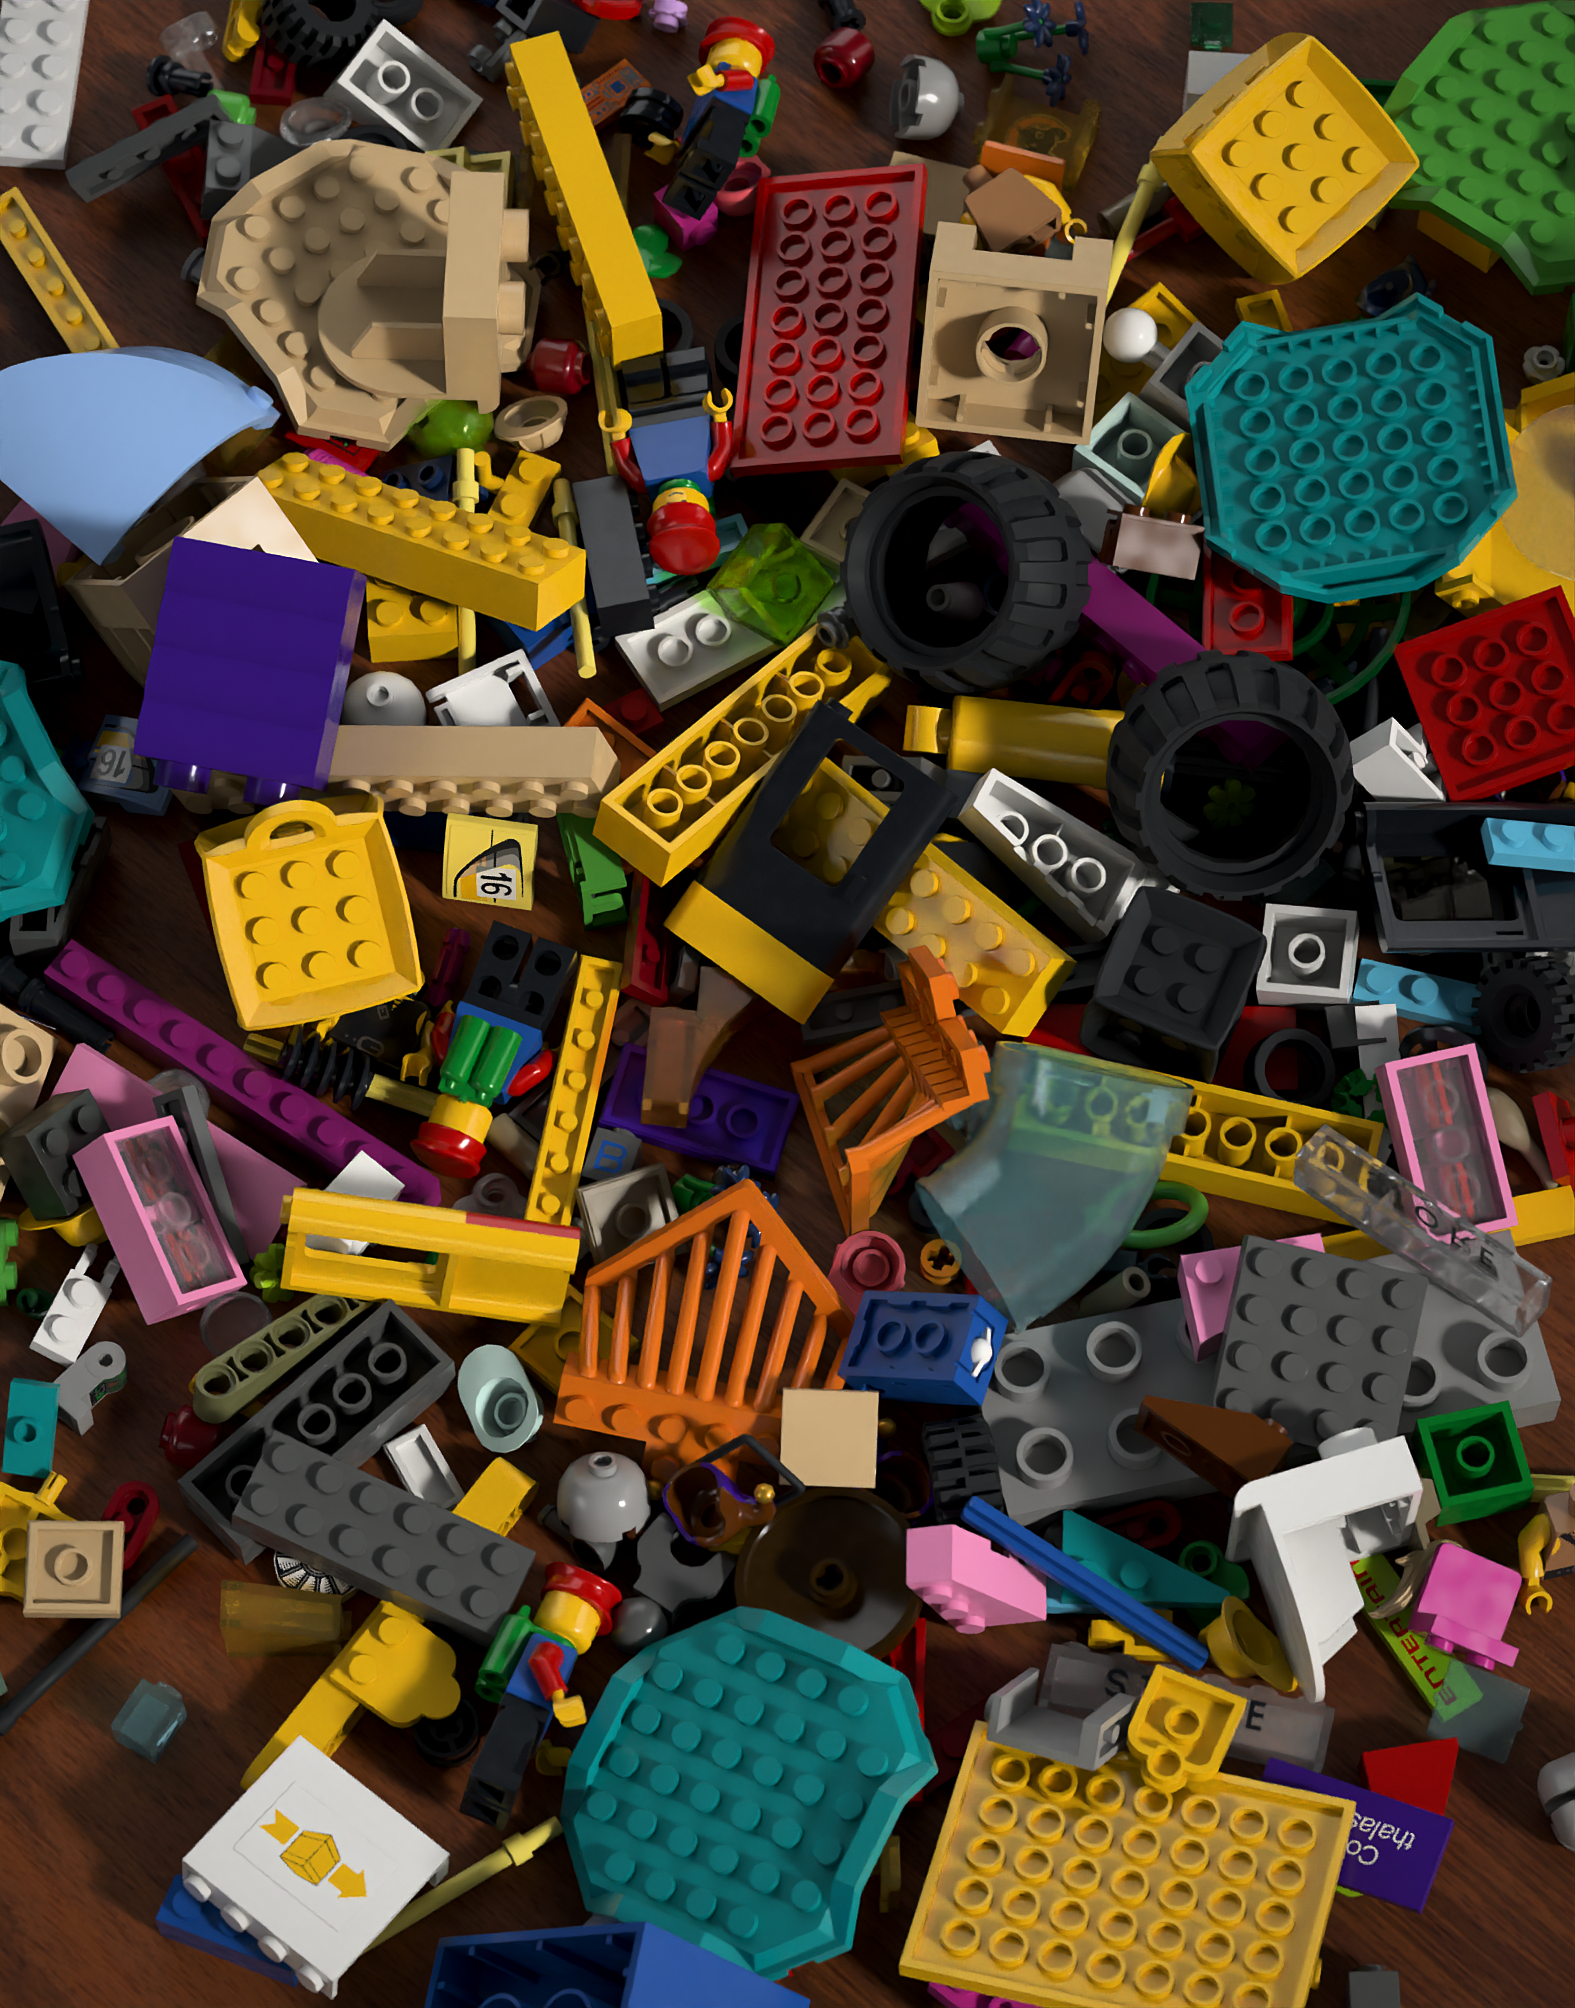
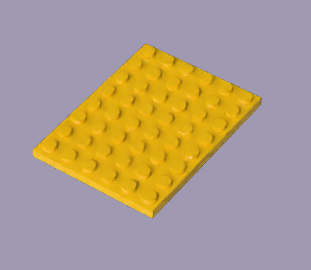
M975 1721L899 1963L900 1975L1044 2008H1305L1356 1812V1801L1217 1772L1212 1778L1202 1782L1187 1780L1185 1785L1175 1792L1159 1793L1150 1789L1144 1783L1140 1772L1141 1761L1136 1759L1131 1753L1119 1751L1098 1769L1090 1771L986 1740L989 1723Z

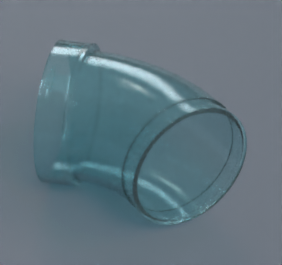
M1008 1041L996 1042L991 1062V1072H989L987 1089L994 1093L984 1120L971 1139L956 1154L939 1165L936 1171L927 1177H921L914 1184L926 1213L948 1250L979 1295L1009 1320L1007 1328L1013 1334L1019 1335L1026 1330V1326L1037 1319L1044 1318L1076 1294L1106 1265L1128 1237L1147 1206L1163 1171L1173 1135L1184 1134L1194 1092L1192 1085L1165 1075L1087 1055Z

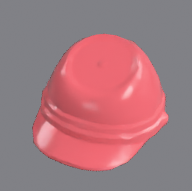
M756 154L747 158L738 157L735 169L721 190L717 192L713 203L722 213L728 216L740 217L751 214L755 211L758 178L769 177L771 175L770 169L762 163Z
M861 1231L849 1236L843 1244L837 1245L827 1279L856 1316L865 1290L899 1292L904 1287L906 1272L904 1253L899 1244L889 1235L878 1231Z

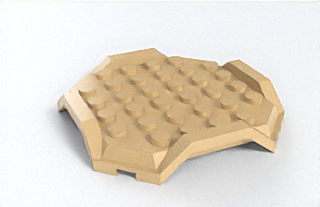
M354 139L323 140L251 179L212 217L196 305L224 319L275 384L297 434L329 440L330 435L357 440L356 446L388 452L427 414L451 401L443 399L386 397L367 392L348 382L332 367L322 350L318 333V314L327 289L338 275L357 261L373 255L377 249L447 250L451 171L470 172L469 170L438 156ZM529 253L527 263L507 262L506 281L525 282V321L523 335H503L501 373L526 370V358L531 351L541 284L536 269L533 268L531 271L528 269L532 263Z

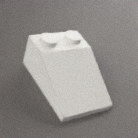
M385 19L373 29L323 95L355 122L361 125H380L389 128L404 139L409 151L425 154V151L447 149L483 101L480 96Z

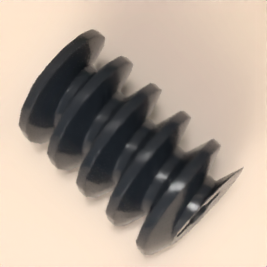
M294 1025L282 1045L273 1069L279 1064L283 1066L282 1080L287 1081L295 1072L300 1073L299 1088L304 1089L312 1080L317 1081L316 1095L319 1097L329 1087L333 1088L332 1103L336 1105L345 1095L350 1096L349 1110L354 1112L361 1104L372 1083L377 1065L370 1070L371 1059L370 1055L362 1054L353 1063L354 1050L350 1046H346L336 1055L337 1041L332 1038L319 1047L320 1033L317 1031H312L303 1040V1025Z

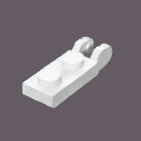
M91 1242L86 1246L75 1269H70L29 1346L30 1349L67 1368L75 1363L112 1292L110 1286L121 1268L119 1260L115 1255L108 1262L100 1283L85 1276L86 1269L92 1265L97 1255L96 1250L98 1246Z

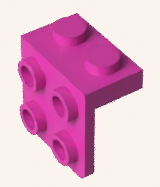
M1440 1543L1433 1554L1407 1630L1425 1637L1424 1644L1430 1648L1447 1654H1452L1454 1649L1467 1655L1465 1662L1477 1668L1492 1672L1495 1665L1513 1667L1519 1649L1501 1642L1521 1586V1576L1514 1570L1456 1545Z

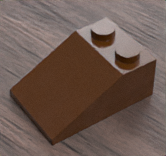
M1146 1395L1142 1400L1134 1426L1135 1431L1234 1501L1238 1491L1247 1483L1281 1473L1293 1441L1288 1438L1287 1430L1273 1419L1265 1418L1262 1420L1253 1413Z

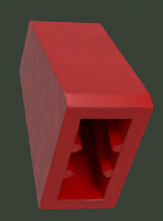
M1457 1737L1362 1752L1358 1764L1362 1788L1444 1816L1459 1749Z

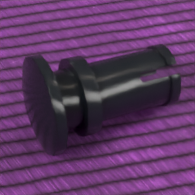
M162 54L156 56L150 62L146 73L148 91L152 95L159 97L166 94L175 96L183 93L203 98L213 89L214 82L202 80H211L213 77L210 73L186 69L181 63L174 62L170 56Z

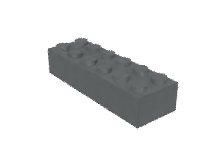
M390 1298L177 1482L183 1502L246 1566L268 1546L232 1530V1514L274 1430L358 1469L380 1450L383 1444L389 1442L457 1383L454 1361Z
M274 1430L232 1514L231 1529L377 1598L386 1602L389 1601L407 1612L487 1649H490L504 1618L509 1615L532 1568L536 1551Z

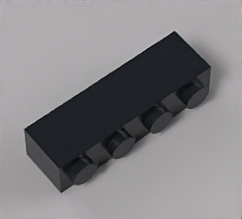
M619 474L572 483L602 637L609 638L655 629L652 611L659 610L660 603L656 583L647 584L646 579L654 578L649 552L640 553L639 549L646 547L647 542L642 520L636 522L633 520L634 516L640 515L636 491H627L626 482Z

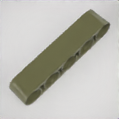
M316 1294L204 1365L198 1371L195 1379L193 1411L202 1421L211 1424L222 1423L315 1364L384 1303ZM320 1321H330L333 1324H325ZM283 1344H292L296 1347L289 1348L284 1346ZM253 1367L260 1371H250L245 1368ZM217 1391L222 1393V1395H212L208 1392Z

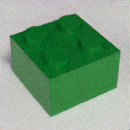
M1509 1400L1416 1420L1411 1442L1421 1477L1432 1479L1441 1509V1512L1433 1518L1436 1527L1528 1508L1534 1491V1484Z

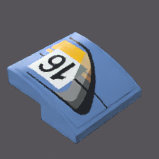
M106 714L87 758L90 766L82 769L76 787L84 799L116 802L129 813L164 816L173 792L168 787L153 784L157 760L133 754L138 719Z

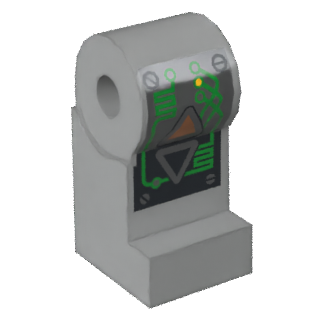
M109 1341L96 1343L53 1382L61 1384L57 1416L80 1437L94 1424L91 1409L107 1394L119 1391L128 1382L129 1370L125 1352L121 1346Z

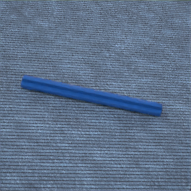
M973 1496L962 1509V1521L1193 1671H1198L1207 1661L1210 1653L1206 1645L979 1497Z

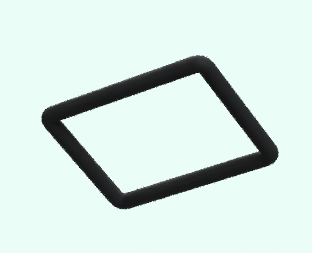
M742 1434L692 1462L703 1461L712 1463L746 1443L794 1487L773 1499L776 1506H781L805 1492L804 1483L749 1434Z

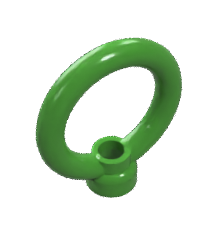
M1156 1181L1139 1184L1123 1190L1109 1199L1103 1207L1087 1208L1086 1212L1093 1245L1111 1241L1116 1245L1126 1248L1153 1249L1180 1242L1197 1232L1207 1219L1209 1206L1205 1196L1195 1187L1180 1182ZM1170 1199L1183 1202L1190 1207L1189 1213L1183 1219L1160 1229L1138 1231L1124 1228L1118 1224L1117 1218L1125 1210L1147 1201Z

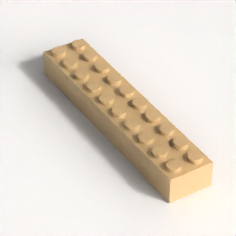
M339 725L326 793L301 788L299 800L314 801L374 792L383 799V811H400L409 816H423L426 812H444L447 815L448 812L468 815L469 812H486L496 817H509L512 815V812L530 813L542 818L554 817L556 813H573L583 818H596L601 800L619 785L621 762L598 727ZM212 771L207 795L169 788L187 810L198 814H208L213 809H229L238 814H252L255 810L268 808L267 806L242 801L246 777Z

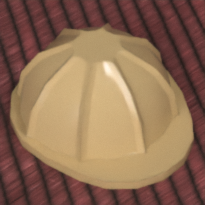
M550 395L535 396L515 402L502 410L496 418L494 424L495 436L526 451L544 450L559 441L568 413L567 403L560 397Z

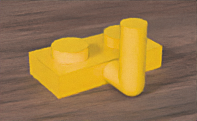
M521 449L506 479H502L492 475L490 455L487 452L479 451L475 453V481L480 486L487 488L490 493L497 495L488 515L492 516L494 520L512 526H524L532 531L553 490V482L561 475V464Z

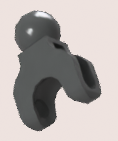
M661 1513L638 1541L636 1557L637 1582L633 1586L632 1597L626 1598L622 1603L615 1606L610 1615L613 1628L609 1635L612 1642L622 1653L635 1657L646 1646L666 1638L668 1628L671 1630L679 1619L686 1616H699L714 1611L735 1581L738 1557L728 1551L721 1550L702 1566L689 1567L680 1564L671 1554L679 1539V1529L669 1513Z

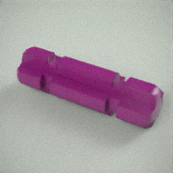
M450 927L446 931L443 940L444 947L440 950L430 980L432 984L428 987L424 999L425 1004L431 1008V1011L439 1013L447 1001L452 1000L451 994L455 991L464 963L463 956L467 954L471 942L470 933L464 929Z

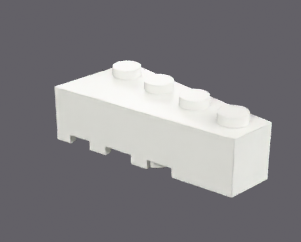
M994 768L976 782L957 817L1086 944L1100 942L1107 937L1144 867V864L1132 851Z

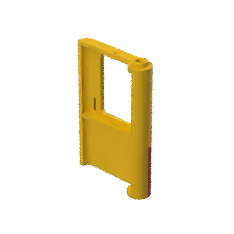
M294 1186L293 1196L283 1194L279 1223L289 1224L280 1288L386 1303L391 1298L397 1305L559 1328L570 1274L574 1275L581 1228ZM307 1234L438 1252L439 1254L435 1265L409 1261L404 1263L310 1249L306 1246Z

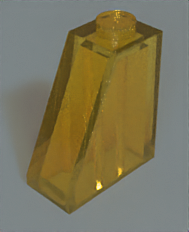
M221 1580L220 1629L228 1657L338 1656L343 1649L344 1640L352 1638V1611H344L341 1595Z

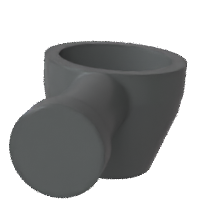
M553 1503L547 1504L537 1518L538 1523L544 1527H549L566 1540L580 1563L596 1574H602L610 1567L624 1541L623 1539L611 1543H593L574 1537L569 1533V1526L563 1521L562 1524L558 1521L557 1506Z

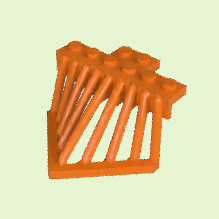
M926 945L908 949L910 960L897 963L906 1005L880 1012L884 1025L811 1057L790 1063L793 1081L797 1093L800 1095L799 1099L846 1238L861 1231H869V1218L877 1212L915 1136L977 1102L990 1099L984 1075L991 1072L987 1051L983 1044L978 1046L973 1030H967L963 1016L961 1014L956 1015L953 1000L959 999V991L952 971L947 972L942 958H935ZM876 1048L819 1085H816L813 1075ZM900 1055L830 1125L824 1102ZM903 1080L858 1146L844 1149V1154L847 1158V1163L844 1165L837 1142L845 1138ZM909 1106L904 1118L898 1122V1120L901 1118V1116Z
M743 1179L588 1270L583 1293L579 1353L568 1351L561 1376L553 1423L646 1441L641 1470L648 1481L657 1479L664 1487L679 1469L742 1434H749L780 1461L782 1395L777 1394L776 1390L803 1290L816 1305L789 1388H810L822 1347L831 1325L841 1338V1343L823 1389H843L845 1381L837 1374L856 1316L756 1184L750 1179ZM731 1216L698 1377L688 1376L687 1372L715 1225ZM751 1220L761 1233V1239L728 1383L717 1382L749 1221ZM693 1238L669 1370L663 1371L659 1370L660 1350L676 1259V1248ZM776 1255H778L790 1272L785 1283L757 1389L747 1388ZM656 1260L639 1365L630 1364L629 1347L638 1283V1270ZM619 1282L609 1359H604L600 1357L598 1352L603 1290ZM746 1443L710 1463L725 1473L734 1483L736 1481L739 1461L771 1467Z

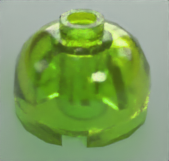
M444 400L426 413L428 424L420 429L418 424L415 423L406 433L407 438L425 460L451 454L457 458V450L461 448L473 449L474 454L479 451L487 452L483 446L493 435V413L478 414V401Z

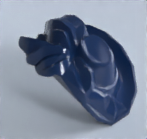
M1408 254L1403 263L1387 269L1367 284L1358 294L1355 302L1359 309L1376 318L1416 292L1431 299V293L1436 287L1437 280L1432 279L1427 282L1413 254Z

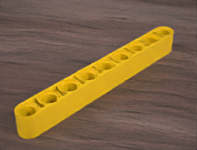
M498 1457L487 1467L452 1513L505 1537L533 1501L539 1489V1483L502 1457ZM381 1600L255 1758L242 1778L240 1786L248 1791L300 1735L330 1758L366 1713L368 1708L330 1681V1675L388 1602ZM401 1609L431 1631L435 1624Z

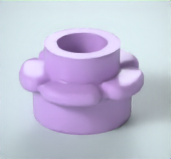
M655 0L654 8L648 10V16L655 19L653 25L657 29L675 33L678 31V27L687 26L688 18L686 14L688 7L678 0Z

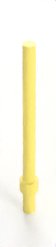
M1151 159L1148 164L1143 165L1137 179L1138 190L1112 250L1106 308L1154 193L1159 192L1164 183V178Z
M461 448L457 450V481L452 484L453 503L457 504V508L475 513V504L479 502V483L474 481V450ZM458 606V677L476 669V611Z
M560 478L553 482L555 504L552 506L553 524L559 529L560 539L566 540L570 545L579 547L576 526L579 524L577 506L572 501L570 482L567 479ZM584 588V598L569 609L578 674L583 678H590L596 674V666Z
M552 1816L523 1835L518 1831L503 1840V1847L404 1906L361 1955L509 1865L514 1864L517 1867L532 1858V1851L564 1833L558 1819Z

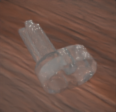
M206 11L197 12L167 27L159 37V42L166 54L174 62L178 61L186 69L210 73L213 77L211 80H202L214 82L213 89L224 90L201 52L212 46L221 34L210 13Z

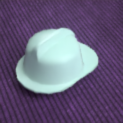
M487 1344L474 1349L464 1359L459 1370L457 1387L461 1402L481 1444L492 1452L507 1453L518 1449L524 1443L536 1440L535 1433H537L544 1416L543 1401L538 1392L532 1387L518 1358L513 1352L499 1345Z

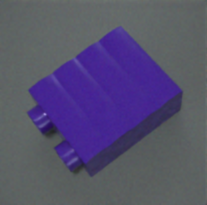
M175 536L168 563L165 589L159 610L154 646L149 662L144 698L133 748V754L157 760L153 784L207 795L212 771L246 777L242 801L267 807L286 801L299 800L301 788L326 793L367 577L351 568Z

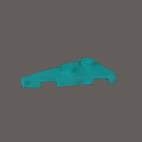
M1063 1510L1062 1552L1144 1606L1222 1609V1602L1227 1596H1230L1229 1591L1070 1510ZM1061 1585V1604L1091 1605Z

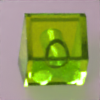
M785 523L753 524L705 590L732 620L786 649L797 639L837 583Z

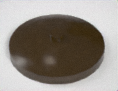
M825 1486L806 1490L800 1496L781 1506L775 1505L777 1512L772 1521L754 1526L739 1553L734 1586L738 1607L769 1610L849 1643L878 1660L887 1656L909 1634L919 1617L924 1600L906 1585L907 1529H912L907 1520L898 1510L882 1498L864 1490L851 1487Z

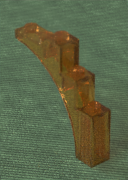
M856 949L825 994L882 983L885 953ZM701 966L697 1011L684 1010L673 1006L666 1008L651 1007L640 1124L686 1128L692 1099L707 1068L722 1049L748 1026L779 1009L720 966Z

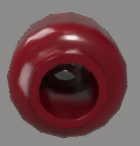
M838 27L830 32L817 46L813 54V66L818 78L825 85L839 90H848L856 86L871 70L875 62V52L871 42L860 31L850 27Z
M542 338L536 344L534 351L529 352L526 358V373L528 377L533 379L535 387L542 393L577 394L584 384L590 382L592 377V355L589 350H585L584 345L577 339Z
M184 1404L177 1409L176 1413L170 1411L167 1413L159 1437L158 1448L164 1449V1458L168 1463L191 1470L230 1437L231 1434L223 1432L224 1422L216 1424L204 1422L196 1416L193 1406Z

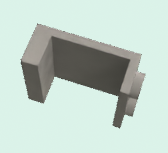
M1030 1667L997 1692L991 1694L985 1707L984 1719L986 1722H989L986 1740L1095 1771L1127 1746L1128 1728L1135 1713L1137 1697L1118 1693L1083 1720L1035 1706L1040 1669Z

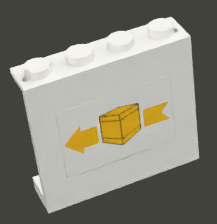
M300 1735L182 1859V1879L184 1880L185 1888L196 1899L202 1902L208 1899L221 1910L222 1918L238 1932L246 1930L258 1940L260 1949L270 1959L278 1963L283 1960L296 1970L298 1980L307 1989L314 1993L321 1991L332 2000L337 1995V1981L339 1977L428 1881L435 1887L448 1873L450 1854Z

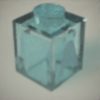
M142 1678L110 1725L115 1741L156 1764L187 1718L183 1701H181L182 1695L165 1682L158 1681L154 1685Z

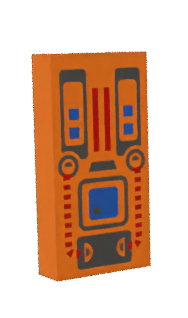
M626 59L580 90L596 134L619 118L624 108H626L625 102L633 89L639 87L652 88V85Z

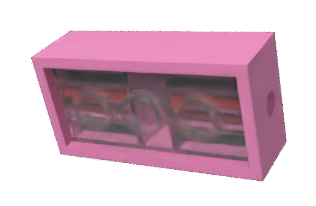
M1475 1043L1396 1060L1375 1068L1402 1185L1405 1187V1197L1408 1203L1417 1247L1423 1248L1456 1241L1457 1239L1454 1238L1456 1223L1460 1225V1233L1463 1235L1473 1233L1475 1236L1519 1225ZM1425 1202L1433 1206L1440 1213L1442 1223L1434 1224L1426 1219L1419 1210V1203ZM1423 1206L1422 1209L1425 1215L1437 1221V1213L1432 1208Z
M173 1115L103 1134L72 1155L147 1325L214 1305L247 1284Z

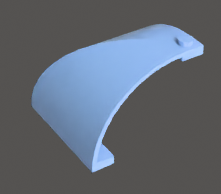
M131 346L34 359L0 371V480L99 566L115 563L126 549L120 542L157 500L189 469L217 446L240 431L251 426L255 430L271 428L281 413L271 406L273 403L272 398L256 386L249 387L234 374L209 360L172 348Z

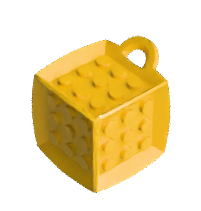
M1296 32L1284 33L1273 38L1238 64L1204 93L1150 151V159L1159 173L1203 229L1253 278L1271 285L1291 283L1325 260L1364 227L1401 189L1419 167V159L1409 143L1362 83L1314 36Z
M374 792L314 801L293 800L278 803L258 814L203 831L195 839V848L202 858L207 900L220 960L237 1012V1023L244 1030L253 1031L278 1028L337 1017L417 992L425 983V976L420 969L417 943L406 890L395 851L383 819L384 802L382 797Z

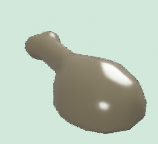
M1485 1087L1498 1140L1508 1147L1517 1150L1539 1177L1544 1189L1549 1190L1560 1187L1561 1184L1553 1181L1548 1158L1534 1141L1524 1115L1517 1104L1497 1088Z

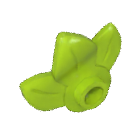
M920 0V3L931 12V21L934 28L947 36L961 35L970 29L972 23L990 19L995 15L1002 0Z

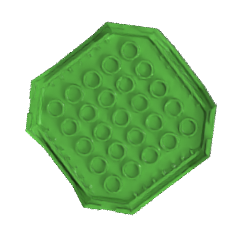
M1551 0L1475 9L1452 17L1402 74L1383 107L1419 159L1417 170L1388 201L1389 208L1429 211L1498 253L1532 296L1564 292L1565 286L1575 285V0Z

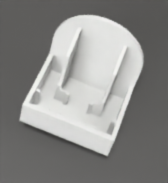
M1356 1428L1339 1433L1319 1445L1318 1451L1322 1460L1249 1482L1238 1491L1235 1497L1225 1559L1227 1562L1235 1564L1251 1559L1287 1662L1299 1688L1310 1703L1322 1701L1325 1697L1322 1666L1357 1633L1353 1616L1364 1606V1602L1349 1562L1388 1552L1409 1544L1423 1486L1404 1435L1377 1443L1372 1428Z

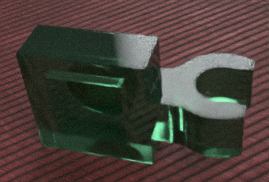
M1191 2L1190 46H1203L1204 52H1221V47H1232L1233 3Z

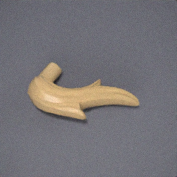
M1448 1539L1435 1540L1427 1544L1428 1549L1413 1550L1396 1559L1395 1562L1404 1567L1402 1579L1388 1601L1369 1613L1370 1617L1374 1619L1390 1617L1400 1613L1409 1606L1414 1610L1437 1545L1440 1543H1451L1460 1548L1462 1546Z

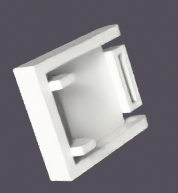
M522 648L438 685L425 694L429 703L443 698L446 699V703L433 708L441 726L561 727ZM523 677L539 709L529 714L527 721L508 683Z

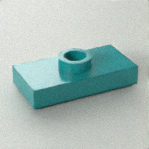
M15 1377L10 1382L2 1472L47 1479L53 1465L61 1384Z

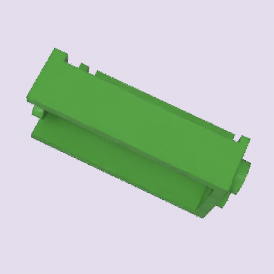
M556 813L576 898H578L579 909L582 910V922L585 932L628 923V914L621 888L627 887V882L620 855L592 834L596 818H583L573 813Z

